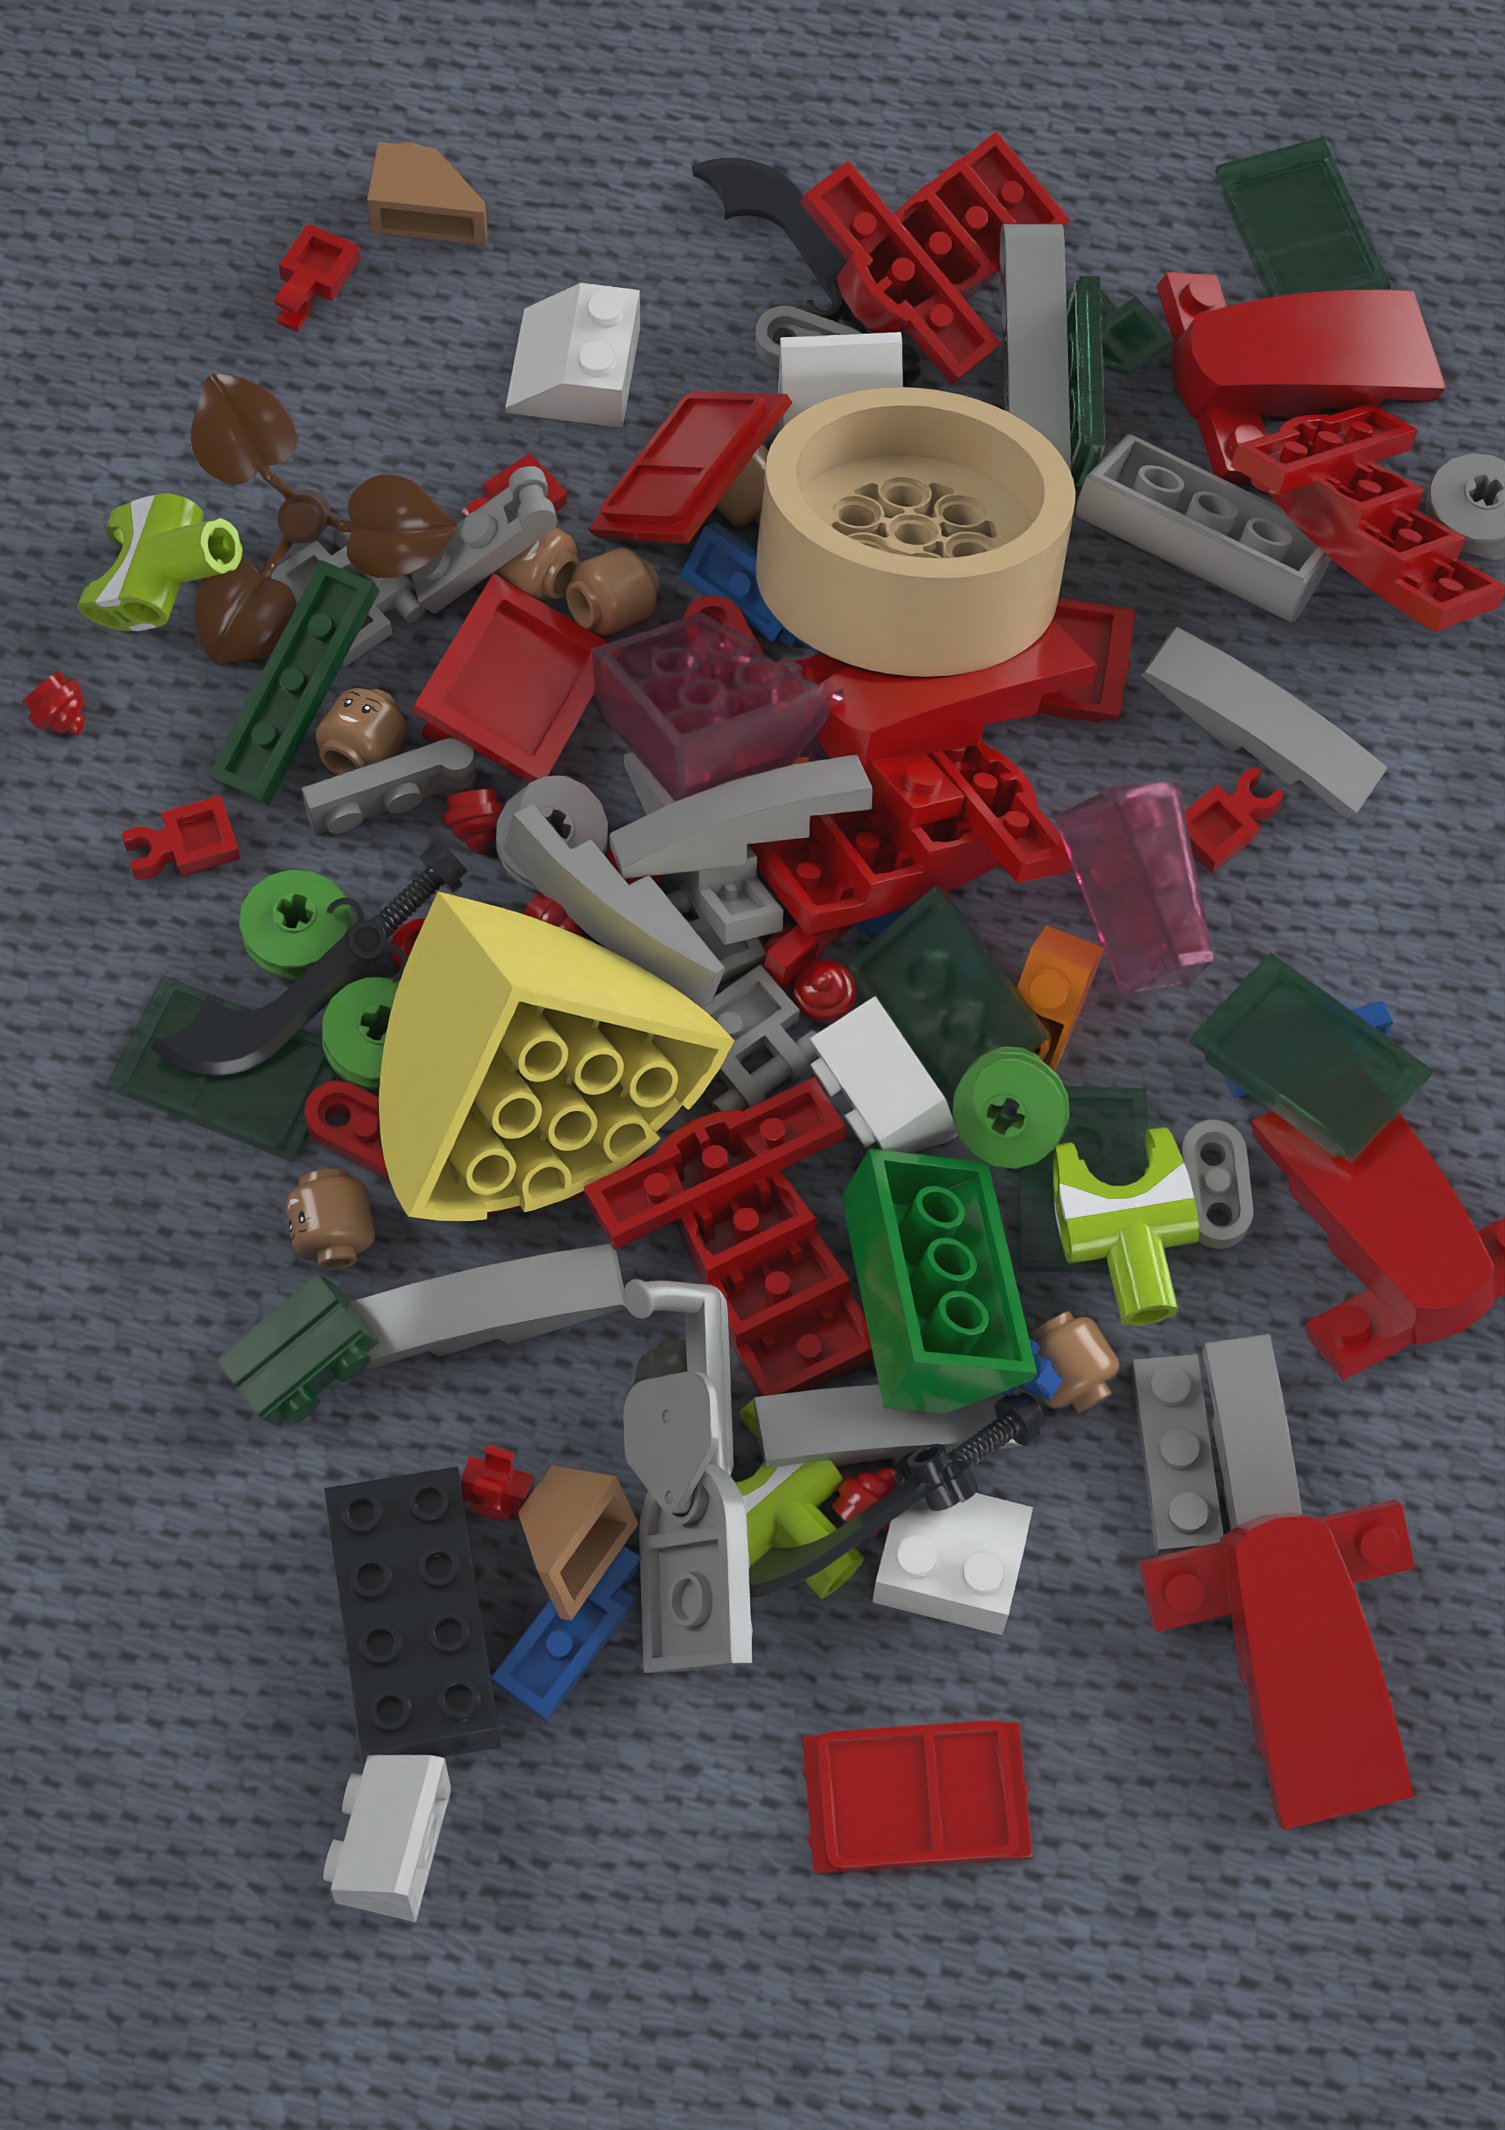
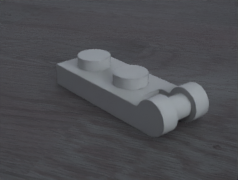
M527 466L516 470L510 476V486L457 524L455 534L437 557L418 570L411 572L420 605L436 614L555 528L557 516L553 503L545 498L548 494V485L541 469Z
M451 737L303 787L302 794L306 815L314 835L326 831L336 834L348 832L359 826L364 818L387 810L390 813L409 811L416 807L422 801V798L443 791L449 795L472 791L477 782L474 767V750L456 738Z

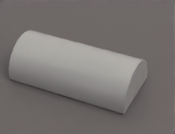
M1127 434L1086 476L1076 506V517L1290 623H1294L1303 612L1331 561V558L1315 545L1279 506L1132 434Z

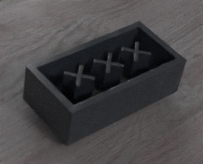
M458 1466L324 1488L360 1749L364 1764L368 1755H432L446 1757L500 1748L501 1740Z

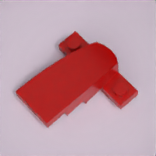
M997 131L962 158L960 156L930 184L927 185L926 183L894 214L849 160L805 193L799 202L848 260L836 278L841 295L854 316L873 333L901 332V336L909 333L952 386L994 353L1001 345L1000 341L965 299L1000 277L1002 225L1062 224L1064 228L1070 221L1068 216Z
M1166 272L1156 285L1174 343L1171 366L1175 386L1182 402L1192 417L1198 421L1213 474L1232 484L1252 485L1250 482L1251 478L1231 467V463L1238 444L1267 435L1261 415L1292 419L1304 415H1317L1323 408L1350 410L1370 403L1378 407L1385 399L1428 402L1436 400L1446 389L1414 291H1323L1277 296L1226 306L1217 275Z
M1370 403L1331 416L1322 414L1294 417L1286 421L1276 433L1237 445L1231 467L1250 477V482L1254 487L1269 493L1292 522L1339 566L1375 594L1427 628L1437 632L1500 607L1505 594V585L1458 559L1466 537L1417 511L1424 488L1374 463L1410 451L1418 431L1415 427Z
M1052 619L1042 636L1020 654L1000 664L970 673L934 677L895 675L872 671L851 664L845 667L838 659L826 654H817L808 658L781 663L777 684L816 726L815 731L819 742L828 756L832 759L858 755L872 789L907 828L960 816L965 797L930 759L927 753L980 745L985 725L1037 715L1042 695L1092 684L1098 664Z
M982 739L980 745L927 753L930 759L965 795L960 816L907 828L872 789V809L810 816L808 838L752 843L750 845V848L757 855V869L806 935L847 926L909 907L965 884L999 865L1005 868L1016 883L1068 873L1073 863L1075 851L1038 808L1034 789L1025 774L1010 759L995 749L989 748Z
M1360 1066L1251 1121L1254 1139L1288 1177L1289 1192L1293 1198L1327 1233L1328 1248L1368 1288L1306 1322V1332L1310 1342L1342 1381L1413 1343L1421 1345L1440 1341L1464 1331L1482 1318L1494 1305L1495 1299L1505 1295V1217L1479 1231L1475 1229L1454 1190L1424 1145L1388 1098Z
M815 1077L744 1111L736 1109L716 1112L692 1120L672 1133L657 1148L656 1153L584 1187L585 1199L614 1250L676 1221L702 1284L716 1287L726 1299L729 1341L759 1397L810 1391L874 1359L866 1317L851 1293L850 1279L817 1232L816 1218L781 1172L782 1169L846 1139L845 1125Z
M1392 1499L1319 1518L1312 1515L1295 1513L1263 1515L1238 1525L1220 1537V1542L1138 1562L1151 1627L1157 1632L1232 1614L1239 1677L1247 1687L1257 1752L1264 1758L1276 1821L1283 1830L1414 1797L1405 1753L1385 1678L1362 1607L1353 1586L1354 1583L1415 1569L1402 1503Z

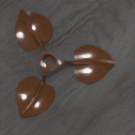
M213 373L206 378L191 428V443L196 460L210 476L229 484L245 483L259 471L262 478L285 498L278 511V525L284 537L260 572L250 561L241 557V561L235 570L206 577L201 582L196 598V627L201 644L213 662L223 665L264 657L273 652L297 606V602L293 592L285 583L271 579L270 576L294 542L308 543L314 541L324 532L327 526H331L341 532L351 533L347 544V556L351 564L364 574L376 578H396L407 575L428 564L438 556L455 534L457 529L456 521L422 487L402 476L381 474L370 477L354 490L348 502V514L351 521H345L340 519L337 514L331 513L327 500L318 492L313 490H300L296 492L292 485L285 483L269 467L285 462L294 454L296 449L297 433L294 421L288 410L274 395L245 378L224 373Z

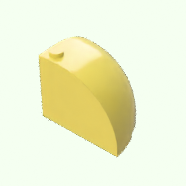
M438 891L412 948L395 995L381 1063L379 1088L380 1135L384 1161L395 1195L408 1217L438 1221L487 1219V1212L520 1206L524 1212H528L567 1199L584 1191L585 1186L626 1167L661 1139L656 1132L673 1117L682 1105L688 1110L694 1105L719 1071L735 1041L717 1021L684 994L649 971L607 948L536 918Z

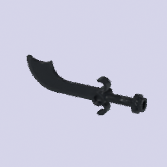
M719 158L691 166L693 176L706 182L719 195L725 210V220L738 216H756L772 221L785 231L832 301L831 309L822 310L814 305L813 300H807L806 312L837 323L840 319L854 321L862 334L873 333L854 316L841 295L836 277L847 263V260L799 203L803 195L795 184L779 171L753 160ZM910 344L902 345L903 387L913 383L921 372V368L918 365L920 356Z
M441 844L434 852L428 848L419 856L426 866V871H422L421 875L412 880V884H408L407 888L402 890L403 893H398V897H394L393 901L389 902V906H385L384 910H380L379 914H376L370 921H364L363 909L355 900L340 898L333 901L326 913L333 914L334 910L340 906H350L357 913V923L275 1001L262 1008L240 1011L223 1007L206 995L200 1012L187 1027L172 1036L154 1039L150 1048L168 1063L188 1072L201 1075L235 1074L261 1064L281 1049L330 1002L332 997L347 984L351 983L382 953L393 952L399 956L401 969L396 975L392 976L393 982L399 981L408 958L400 947L386 944L387 939L394 933V930L403 925V921H407L408 917H411L417 911V908H421L422 904L426 903V899H430L431 895L440 890V886H445L453 894L463 886L460 879L468 872L467 869L449 849Z
M1021 1392L1017 1396L1014 1394L1004 1396L995 1403L997 1419L983 1427L976 1434H973L971 1438H968L951 1452L947 1453L942 1444H931L904 1456L897 1463L905 1479V1482L831 1534L797 1547H772L758 1563L749 1568L750 1598L783 1590L812 1577L923 1498L928 1508L932 1511H942L956 1505L960 1501L961 1503L967 1501L978 1491L977 1482L970 1468H973L980 1461L989 1457L990 1454L999 1450L1001 1446H1004L1011 1439L1023 1446H1027L1040 1436V1428L1046 1422L1041 1407L1033 1397L1025 1392Z

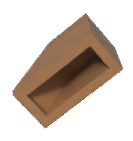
M378 142L367 198L371 232L486 245L488 234L485 202L436 148L423 147L412 142H401L398 144Z
M552 1465L521 1507L518 1515L537 1572L560 1619L572 1620L639 1523L617 1476Z

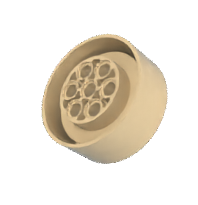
M892 387L860 390L824 400L809 407L789 421L777 434L767 455L755 565L759 591L773 615L796 637L814 649L854 666L888 674L922 677L950 676L992 667L1011 659L1030 647L1042 636L1055 615L1075 507L1073 477L1062 455L1039 431L1013 414L974 398L932 389Z

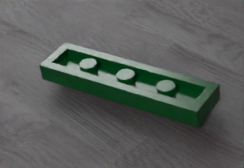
M320 560L208 775L216 784L269 806L380 592L374 582Z

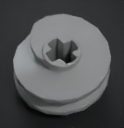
M1471 453L1452 458L1438 469L1426 498V516L1466 537L1461 552L1492 560L1505 557V461L1493 455Z
M544 776L529 783L527 787L507 801L497 821L496 848L504 869L521 886L540 893L542 892L503 850L514 813L534 803L552 827L562 830L561 838L570 849L591 839L605 855L608 846V820L600 800L586 785L567 776Z

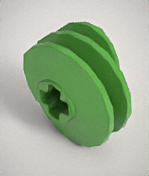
M287 870L266 877L250 890L241 905L239 927L243 945L252 962L269 975L287 980L299 979L355 925L350 906H340L334 910L333 914L326 913L333 901L347 898V896L332 880L313 871ZM298 920H307L308 923L304 924ZM290 924L296 928H288L286 925Z
M367 977L347 984L331 998L323 1016L322 1046L324 1056L336 1074L358 1087L371 1090H379L381 1063L386 1032L380 1041L373 1040L369 1036H374L378 1028L387 1030L393 1002L400 983L399 981L393 982L392 978Z
M999 1047L980 1056L962 1076L954 1093L952 1117L959 1138L976 1157L997 1167L1017 1169L1038 1163L1053 1151L1059 1143L1070 1116L1068 1093L1059 1075L1045 1064L1038 1055L1024 1048ZM1007 1098L1013 1099L1020 1104L1015 1119L1009 1118L1002 1113L1006 1105L1003 1103Z

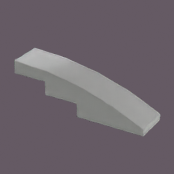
M1178 627L1169 633L1140 674L1226 748L1234 752L1244 747L1281 780L1289 785L1298 780L1302 781L1327 804L1346 818L1360 810L1388 768L1341 729L1292 694L1232 656Z
M681 742L624 754V766L646 815L668 804L717 786ZM748 844L747 865L677 873L697 907L724 945L783 931V909L757 878V855Z
M858 755L794 764L729 781L668 804L610 833V847L623 879L747 865V844L808 838L810 816L872 809V786Z
M534 803L513 814L503 850L546 897L559 903L566 911L568 917L597 942L654 974L698 1006L704 1007L713 1001L725 967L649 875L628 885L591 839L570 849Z
M611 1243L541 1254L477 1267L412 1283L350 1302L380 1342L368 1352L371 1360L366 1366L367 1369L383 1366L427 1351L436 1356L448 1355L495 1339H500L506 1344L516 1343L627 1308L624 1302V1287L617 1251L614 1250Z
M1270 1334L1205 1343L1202 1354L1215 1412L1212 1419V1427L1224 1480V1487L1221 1492L1229 1531L1240 1524L1263 1515L1281 1513L1302 1514L1284 1400Z
M879 1384L755 1397L754 1410L764 1469L829 1459L835 1466L891 1458L892 1466L898 1465V1461L904 1456L931 1444L944 1445L948 1453L997 1419L995 1403L1004 1396L999 1393L946 1414L884 1408ZM1011 1439L1004 1446H1001L999 1450L1022 1445Z

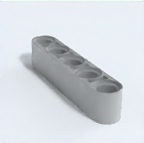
M1003 224L1000 239L1004 411L1025 421L1049 440L1062 455L1071 472L1063 225Z

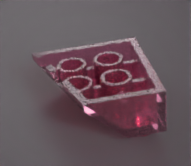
M703 613L592 649L597 711L675 802L729 781L793 765L828 720L830 708L844 699V688L829 680L819 685L803 677L801 665L786 657L778 662L756 652L754 640Z
M1178 781L1113 786L1053 816L1121 994L1190 982L1196 979L1214 962Z

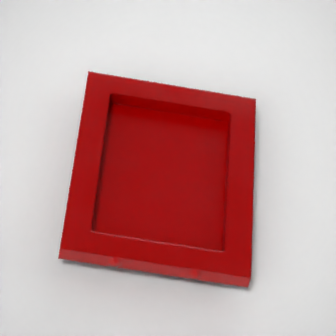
M696 391L688 393L678 402L600 506V514L588 530L597 538L689 543L793 402L787 394Z
M493 573L410 712L531 783L549 775L619 648Z

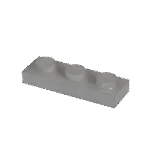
M1198 1354L1133 1359L1131 1375L1156 1556L1220 1542V1537L1223 1536V1528Z

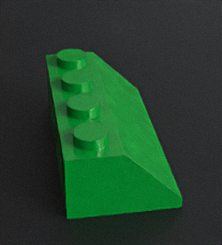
M869 1148L841 1198L884 1408L946 1414L1032 1381L1037 1374L988 1162Z

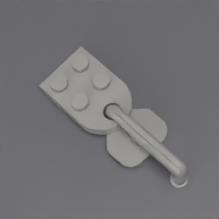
M633 1279L624 1288V1302L628 1311L639 1319L647 1318L653 1311L685 1312L687 1372L646 1379L636 1383L628 1393L624 1405L625 1457L627 1463L648 1489L639 1525L644 1673H668L752 1663L753 1633L750 1613V1557L748 1553L745 1506L736 1483L730 1477L734 1459L728 1308L726 1299L720 1290L711 1285L673 1281L644 1282L640 1279Z

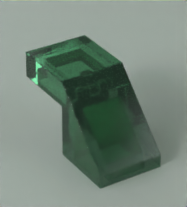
M1090 276L1066 292L1068 348L1082 362L1129 376L1171 346L1174 338L1137 296L1120 308H1117Z

